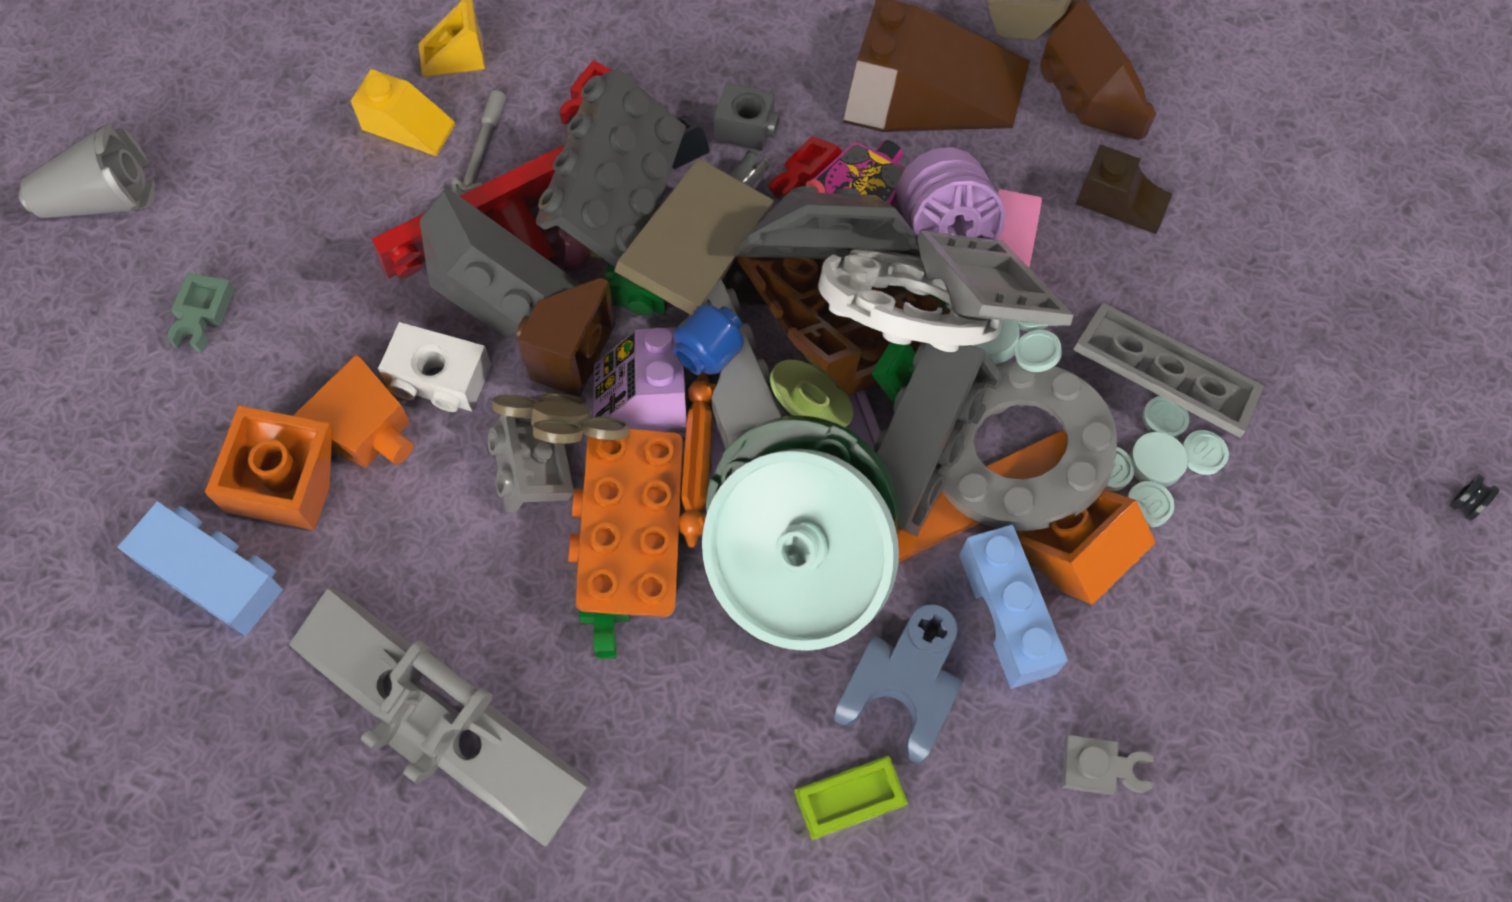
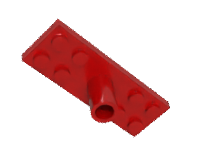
M565 144L460 195L469 204L553 264L558 261V257L541 227L536 224V218L530 208L538 205L540 197L549 187L555 172L553 170L554 161L559 153L563 151ZM424 213L371 239L380 265L388 279L395 275H398L399 278H406L422 269L423 265L421 262L425 261L420 219Z

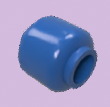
M708 304L700 305L675 329L674 341L676 345L673 347V352L677 359L696 375H700L702 372L709 375L717 374L743 348L744 340L739 330L742 327V323L738 316L728 307L722 306L718 309Z

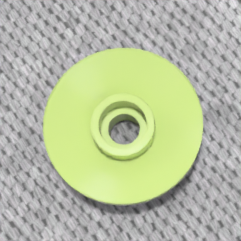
M784 360L779 362L770 374L772 390L791 416L801 415L822 418L845 428L851 423L854 411L848 395L836 387L832 381L813 365L799 360Z

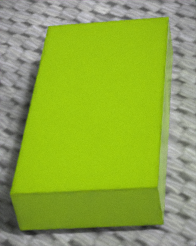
M890 756L794 789V794L811 841L908 805Z

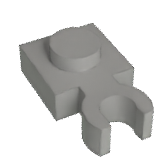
M1067 735L1064 742L1062 788L1114 795L1117 793V781H1119L1133 792H1147L1153 788V782L1137 779L1133 773L1134 764L1150 765L1153 763L1154 756L1147 752L1138 751L1126 758L1118 757L1119 742Z

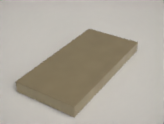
M698 158L619 258L614 272L691 314L697 307L704 305L737 258L735 247L768 214L774 200Z

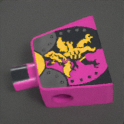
M884 140L876 151L861 143H853L814 179L823 184L825 193H833L844 188L858 189L862 195H876L895 208L897 204V184L904 172V167L898 164L903 157V152L896 143L890 140Z

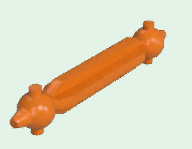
M704 372L698 375L696 381L689 386L688 394L686 395V400L692 403L687 411L681 494L685 512L679 519V532L685 536L689 548H695L699 537L703 534L706 515L702 512L706 507L710 474L713 416L709 405L712 403L711 397L716 385L709 382L708 376Z

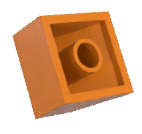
M238 405L205 493L224 513L315 531L330 489L331 424Z
M1103 490L1094 503L1077 516L1072 513L1062 519L1050 522L1048 528L1016 531L1026 558L1062 593L1090 605H1093L1156 543L1137 501L1107 490Z

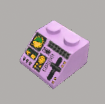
M677 327L635 329L594 364L593 417L617 418L628 422L630 429L686 432L684 365L673 352V347L676 345L674 331Z

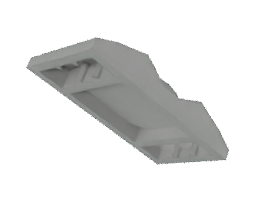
M920 230L917 242L928 280L941 279L944 282L954 313L968 317L1038 325H1071L1074 314L1004 241Z

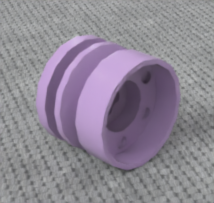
M954 147L935 148L916 157L904 169L897 184L896 201L905 221L917 236L920 230L975 238L994 240L999 238L1004 228L1005 210L982 166L970 153Z

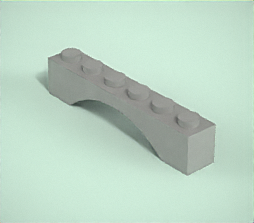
M724 275L705 304L718 309L725 306L738 315L740 314V306L733 288L726 290L723 284L726 278ZM748 323L742 324V327L739 329L744 340L743 348L721 370L720 378L711 397L714 423L725 450L736 439L753 427L775 418L787 416L783 405L776 396L772 397L768 388L771 385L770 373L763 358L756 360L752 351L756 348Z

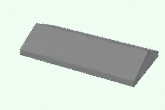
M1105 303L1101 304L1073 349L1239 438L1243 436L1264 387V385Z

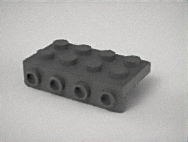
M618 68L601 76L595 75L584 85L581 92L583 100L577 114L568 125L567 132L569 136L563 151L559 153L554 161L553 170L555 172L549 187L540 197L538 203L540 210L536 218V224L541 228L548 229L559 226L613 267H616L619 258L657 211L686 128L681 121Z

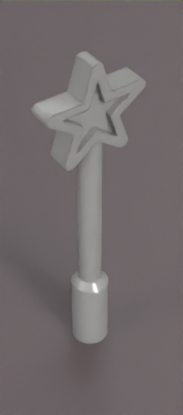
M491 91L481 119L483 126L463 184L457 177L452 178V191L458 196L483 185L482 182L475 184L474 182L492 129L497 127L506 101V95L500 91Z

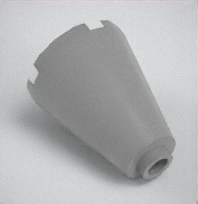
M107 124L99 127L23 177L21 188L19 189V198L26 210L33 212L40 218L140 211L150 207L155 200L154 179L145 184V175L142 168L150 165L138 142L123 127L113 129V124Z

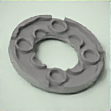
M1017 362L997 364L996 366L1003 375V378L996 390L987 387L982 402L986 406V410L979 423L975 424L972 422L967 424L964 430L965 449L958 462L950 468L945 466L942 470L941 475L945 476V486L942 489V493L958 511L967 517L995 528H1002L1013 524L1015 531L1038 530L1048 528L1050 522L1062 519L1072 513L1077 516L1101 495L1113 473L1117 452V432L1111 411L1101 395L1091 385L1065 369L1054 366L1043 372H1030L1020 367ZM1019 405L1022 408L1025 405L1041 408L1049 412L1051 416H1054L1062 424L1068 439L1066 453L1057 466L1041 476L1024 480L1002 477L989 470L977 457L974 446L976 431L988 416L1002 413L1008 407Z

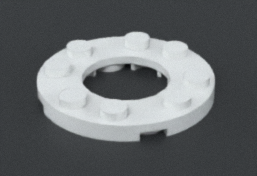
M851 250L844 260H841L839 256L832 255L823 263L818 287L823 298L830 304L829 310L836 315L849 317L861 324L883 332V337L890 342L906 345L914 340L930 343L933 347L942 351L956 352L959 346L989 342L999 336L1002 331L1003 320L975 318L954 313L944 282L941 279L928 280L921 257L890 251ZM888 285L903 286L908 291L919 295L931 294L951 306L950 314L941 315L942 308H937L936 311L920 310L907 302L904 303L902 310L894 307L896 301L893 297L871 289L872 287L886 288Z

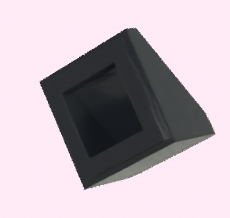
M686 115L677 118L686 128L672 166L674 169L710 153L703 127Z

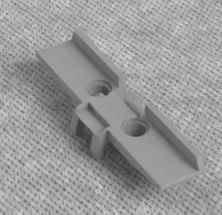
M327 588L289 643V646L381 721L376 728L367 730L361 737V740L370 748L377 750L388 744L411 762L405 768L403 774L416 784L431 777L440 767L470 792L545 847L554 839L590 787L587 778L493 706L489 705L493 697L492 693L485 688L476 689L430 653L431 647L425 642L417 640L413 644L409 643L343 592ZM392 671L389 675L392 682V690L389 696H387L383 688V682L386 675ZM423 674L463 704L465 707L462 711L458 712L419 681ZM468 729L479 735L482 742L480 753L473 759L465 757L459 749V739Z

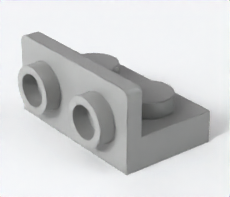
M501 415L494 427H491L489 430L488 448L490 454L496 457L498 468L495 479L496 492L499 497H503L506 513L517 512L523 502L568 501L573 495L574 489L565 445L545 442L533 436L531 417Z

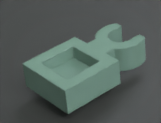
M186 273L171 309L176 318L180 320L173 323L167 333V339L174 348L179 349L183 339L188 335H193L190 341L191 346L199 353L205 350L208 345V335L205 332L207 325L221 326L235 291L230 280Z

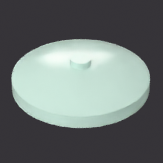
M787 449L776 451L756 458L737 469L727 478L714 496L705 518L702 534L705 571L711 588L721 606L748 633L764 642L785 649L817 650L834 646L851 638L869 624L880 612L896 580L899 560L898 538L892 515L884 499L874 485L856 468L835 456L815 450Z

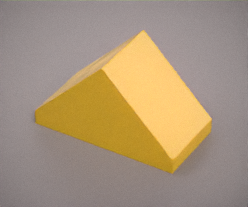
M462 0L419 42L421 76L428 77L485 69L482 36L473 0Z

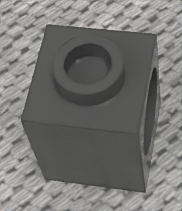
M726 82L714 115L715 139L763 151L767 137L774 138L779 125L780 113L774 112L775 94Z

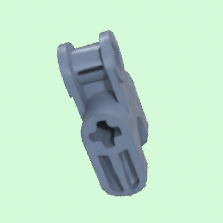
M934 604L924 605L916 609L911 615L896 646L873 635L836 707L834 721L846 727L852 726L858 721L867 704L881 697L897 699L907 707L912 719V730L904 748L905 756L908 760L918 765L923 763L929 755L963 683V680L941 669L955 642L958 631L953 615L944 607ZM928 626L934 627L937 630L936 636L931 643L923 639L924 632Z

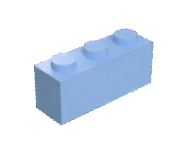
M157 501L117 548L134 562L246 637L283 591L272 579L277 571L255 555H252L247 561L235 552L239 546L218 530H215L209 536L198 529L203 522L179 505L174 511H171Z

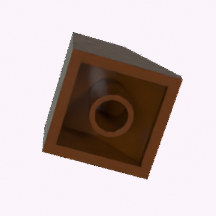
M598 278L538 300L531 315H525L522 318L517 329L516 340L519 343L523 362L526 365L530 380L564 393L581 396L594 370V364L598 362L616 325L609 281Z

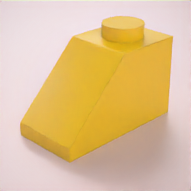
M370 69L351 99L362 130L434 156L439 154L456 125L453 119L411 83Z

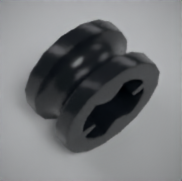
M1480 474L1473 477L1450 504V507L1454 510L1458 508L1463 509L1466 513L1465 518L1469 521H1472L1482 513L1500 491L1495 485L1491 487L1486 486L1483 482L1484 477Z

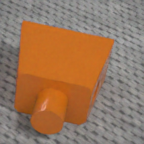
M357 355L293 415L330 423L332 426L331 450L363 468H366L380 453L394 465H399L410 456L414 448V444L401 434L410 423L403 407Z

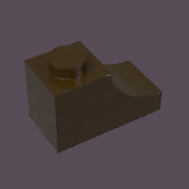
M1100 144L1076 205L1157 234L1173 193L1158 187L1143 174L1139 166L1140 158Z

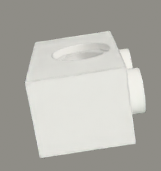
M399 322L378 370L388 390L395 396L406 400H413L415 396L431 400L433 405L442 410L456 412L458 408L473 411L492 364L484 345ZM434 368H443L436 375H426L430 370Z

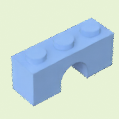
M1013 524L968 537L959 557L975 598L983 597L992 614L996 631V639L993 645L1010 689L1056 675L1068 662V659Z

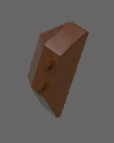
M1071 0L1066 13L1052 25L1040 62V69L1044 79L1048 83L1053 82L1061 94L1065 109L1069 113H1074L1081 124L1136 140L1146 138L1156 112L1152 104L1146 102L1144 88L1130 60L1087 1Z

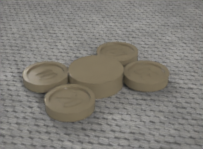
M545 393L540 396V402L526 396L501 395L494 397L492 402V410L498 414L512 417H531L533 436L545 442L559 444L576 443L582 440V434L598 439L620 440L629 437L630 424L626 421L611 417H589L590 410L586 407V399L573 394Z

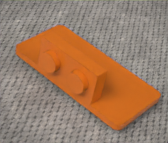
M630 429L629 437L620 440H605L588 436L583 489L573 490L571 517L580 518L579 534L570 533L568 562L577 563L575 604L578 610L591 613L669 617L673 614L676 604L683 440L679 434Z

